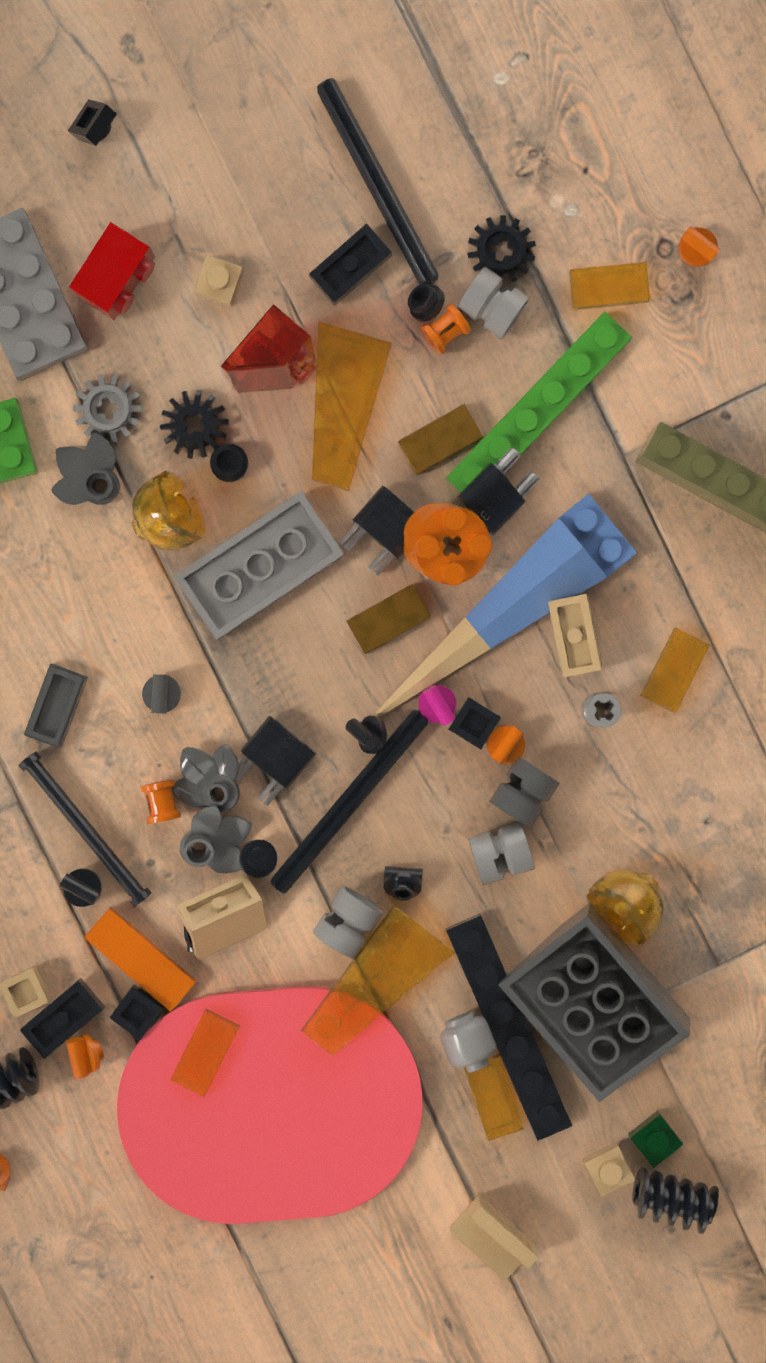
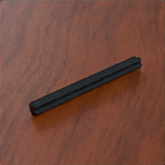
M329 78L321 82L317 86V93L419 285L435 283L438 280V272L336 80Z
M413 710L386 741L383 748L375 754L271 878L270 883L276 890L283 894L288 892L425 729L429 721L419 711Z

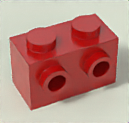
M110 222L69 285V289L77 298L115 321L119 313L123 315L130 308L134 300L132 293L140 281L145 282L150 277L155 267V262H153L155 255L148 245Z

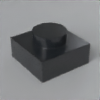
M88 99L68 129V132L79 141L97 146L109 134L111 123L117 113L107 104Z
M467 697L448 730L481 750L501 717L470 697Z
M134 984L109 1018L138 1040H141L164 1009V1006Z

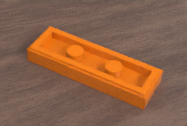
M112 907L103 914L84 937L170 1012L197 982L193 976Z

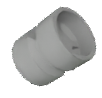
M484 267L465 292L457 309L473 321L483 319L484 328L501 340L515 323L530 297L513 285L507 288L503 287V278L487 267Z
M520 822L500 827L497 835L494 836L489 832H485L468 838L483 886L503 880L506 872H510L515 876L535 869Z
M341 886L331 902L332 913L323 914L313 933L332 949L354 959L366 941L364 932L372 931L384 912L361 894L346 886Z

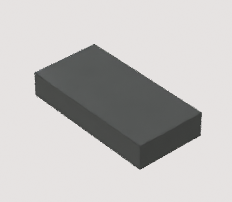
M50 663L24 735L51 746L62 748L88 677Z

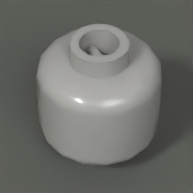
M473 1011L445 1022L446 1029L441 1032L440 1037L450 1064L453 1067H466L468 1073H471L490 1064L488 1057L496 1051V1043L484 1017L474 1016Z

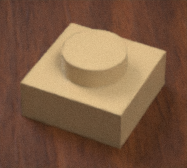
M206 254L194 289L195 294L232 306L244 272L243 267Z
M36 965L0 982V991L14 1019L52 1000Z
M617 1142L583 1158V1162L601 1198L636 1181Z

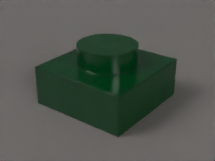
M658 1110L628 1133L630 1139L653 1168L684 1145Z

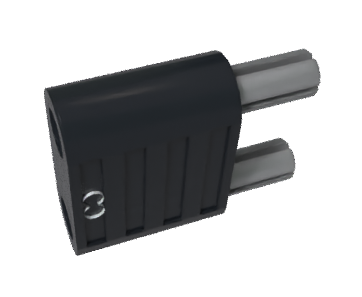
M510 448L494 465L489 463L457 496L468 510L480 517L488 532L492 535L525 503L523 498L539 482L538 476L533 472H529L514 488L505 477L506 471L520 458V454L514 448Z
M382 485L352 519L355 524L341 539L340 545L343 547L353 534L361 528L345 546L344 549L349 551L366 532L384 548L369 565L368 568L371 572L387 553H390L374 571L373 574L378 576L394 557L399 560L404 554V528L414 511Z
M269 715L241 749L244 755L238 761L239 767L243 765L247 758L249 761L240 770L235 781H239L252 764L255 763L273 778L259 795L258 799L260 802L277 782L279 783L263 803L268 806L283 787L288 789L317 753Z

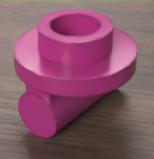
M431 685L423 690L418 699V708L422 716H425L429 722L441 723L442 726H445L456 718L454 716L457 705L456 698L450 689L443 685Z

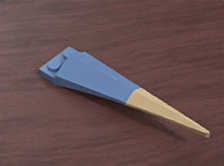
M588 493L549 527L375 712V716L381 717L550 613L548 601L578 596L604 580L637 552Z

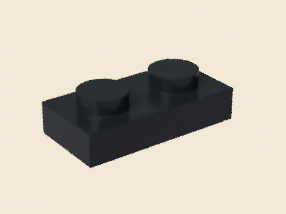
M366 223L309 273V278L335 306L392 256V252Z
M80 978L25 1024L20 1031L45 1059L100 1013L105 1006L83 979Z

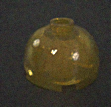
M163 471L148 480L138 489L132 503V526L136 535L140 539L146 540L152 546L165 551H178L192 545L201 539L199 536L204 534L206 529L204 516L197 500L193 496L188 502L185 494L181 491L186 485L175 474Z
M628 869L612 870L599 878L588 890L589 893L586 895L587 902H591L609 924L611 920L621 930L618 935L632 945L642 946L662 923L664 906L662 897L658 892L659 885L647 873L643 872L640 874Z

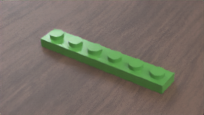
M604 311L446 477V480L461 493L489 463L494 465L510 448H514L521 455L624 348L632 337Z

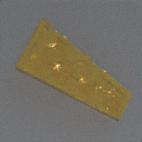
M319 321L312 480L349 491L392 343Z
M392 906L300 1031L333 1056L367 1028L384 1010L391 1008L400 1000L402 995L414 985L422 982L430 975L433 969L443 961H447L455 952L399 908Z

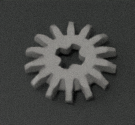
M102 374L98 375L99 385L96 387L89 380L85 382V385L90 390L87 395L80 391L77 392L76 396L84 400L83 405H73V411L83 412L84 416L75 421L77 425L89 424V427L84 432L86 436L91 435L95 430L103 437H105L106 433H110L111 441L115 443L117 442V431L121 430L126 437L131 435L125 427L127 423L135 426L139 425L140 422L132 418L131 414L142 412V406H132V402L140 397L138 392L131 395L127 394L131 385L129 381H126L122 387L117 386L118 376L113 375L111 384H106ZM104 399H109L112 404H118L119 410L113 412V418L107 420L104 414H98V408L103 406Z

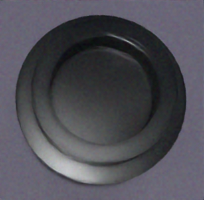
M427 283L418 285L408 297L407 303L411 315L420 322L431 320L440 313L445 296L443 291L436 285Z
M223 444L217 447L211 455V470L221 481H238L248 470V457L244 450L235 444Z
M261 839L252 840L245 844L240 852V866L251 877H266L276 867L277 852L268 841Z

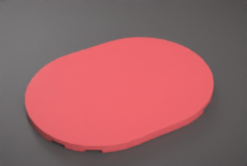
M294 986L222 992L194 998L177 1006L155 1022L135 1046L123 1071L117 1099V1120L123 1148L132 1167L144 1184L158 1198L176 1210L197 1219L223 1224L317 1218L342 1213L362 1205L385 1189L404 1167L416 1143L423 1110L422 1086L416 1060L409 1045L392 1022L373 1005H369L359 998L349 995L347 992L320 986Z

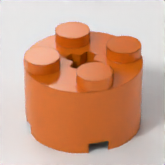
M431 503L420 507L411 515L404 528L403 549L408 563L417 572L438 583L456 586L470 580L482 569L492 550V540L480 517L466 508L451 503ZM445 537H449V538H448V543H449V544H448L447 547H446L445 543L443 542V540H444Z

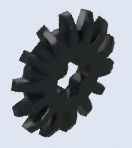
M500 215V225H494L492 218L489 217L486 219L488 225L486 231L479 225L474 228L480 236L479 240L469 238L468 241L469 244L477 248V251L467 253L468 258H479L480 261L472 269L476 272L487 267L501 278H503V274H508L514 283L518 280L514 272L516 269L524 274L528 273L529 269L522 263L523 261H534L535 256L527 254L526 250L535 247V241L525 242L524 238L531 231L527 227L522 232H519L517 227L520 220L515 218L511 226L506 225V215ZM500 240L508 242L507 249L512 250V255H505L503 261L495 259L496 253L490 250L492 245L498 246Z
M201 390L196 391L194 400H190L187 391H183L184 403L179 404L174 398H171L169 402L175 408L174 412L163 410L161 413L162 416L170 418V423L160 425V430L171 431V434L164 439L165 443L168 444L175 440L177 445L173 452L179 454L182 448L185 447L187 448V458L193 459L195 449H199L202 458L208 457L205 447L210 445L215 450L219 447L214 441L216 436L226 440L228 435L219 430V425H229V419L218 418V414L225 410L224 406L212 408L211 405L216 399L213 395H210L205 402L201 401ZM197 414L201 415V424L204 426L203 431L200 433L195 430L192 434H188L186 432L188 425L184 422L187 416L194 418Z

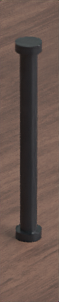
M37 751L29 755L18 765L23 772L27 770L132 898L130 903L135 908L152 892L148 887L144 889L45 769L39 761L41 756Z

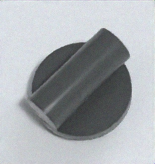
M153 674V677L143 687V701L151 710V713L167 714L180 701V686L169 675Z

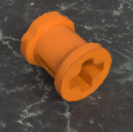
M453 304L448 305L446 313L432 324H424L420 327L428 343L439 355L445 353V347L461 334L468 335L471 332L468 322ZM451 324V328L440 335V332Z
M174 779L140 786L141 792L146 794L149 810V816L146 818L147 824L181 817V813L176 810L172 791V787L175 785Z

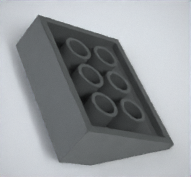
M591 902L561 924L499 982L501 989L599 1102L690 1035V1017Z

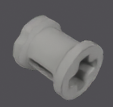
M595 693L587 697L583 703V717L593 726L611 727L617 723L621 716V705L617 698L611 694ZM596 702H608L609 706L606 708L609 716L607 718L594 717V714L597 712L594 706Z

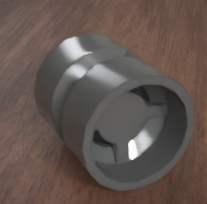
M518 756L507 773L509 782L500 783L489 802L531 829L542 812L540 803L542 801H549L560 783Z

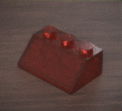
M273 304L224 361L221 368L232 389L237 393L292 389L297 382L301 385L304 384L316 369L313 365L316 358L311 336Z

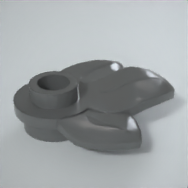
M93 433L87 443L86 450L75 447H59L56 449L57 466L64 478L59 480L51 491L59 500L70 505H77L86 501L96 505H106L117 497L120 490V482L117 475L113 472L116 454L109 441L103 436ZM105 479L107 489L103 493H98L95 489L96 482Z
M224 744L214 752L213 756L193 747H186L182 750L180 767L185 778L177 780L172 787L177 798L186 805L195 808L205 805H216L220 812H226L235 807L240 797L239 786L235 781L240 767L237 756L232 749ZM216 787L223 790V800L217 798L215 794Z
M216 805L204 807L194 815L191 822V831L186 833L181 839L180 854L187 863L195 867L208 865L217 873L225 874L242 870L239 862L241 850L238 846L249 835L252 823L239 816L222 818L220 810ZM196 842H201L206 847L203 850H196L192 845Z

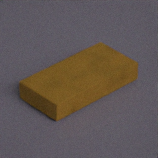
M464 403L400 439L398 444L417 476L483 439V435Z
M411 584L346 622L364 654H367L431 618V615L415 586Z

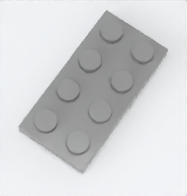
M23 207L0 217V343L19 381L89 350L28 214Z
M300 491L176 574L174 578L215 639L219 640L342 558L344 554L303 492Z

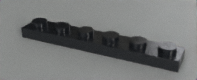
M479 913L445 928L482 1015L488 1023L496 1047L537 1141L572 1127V1123L525 1015L499 986V982L507 974L481 914Z

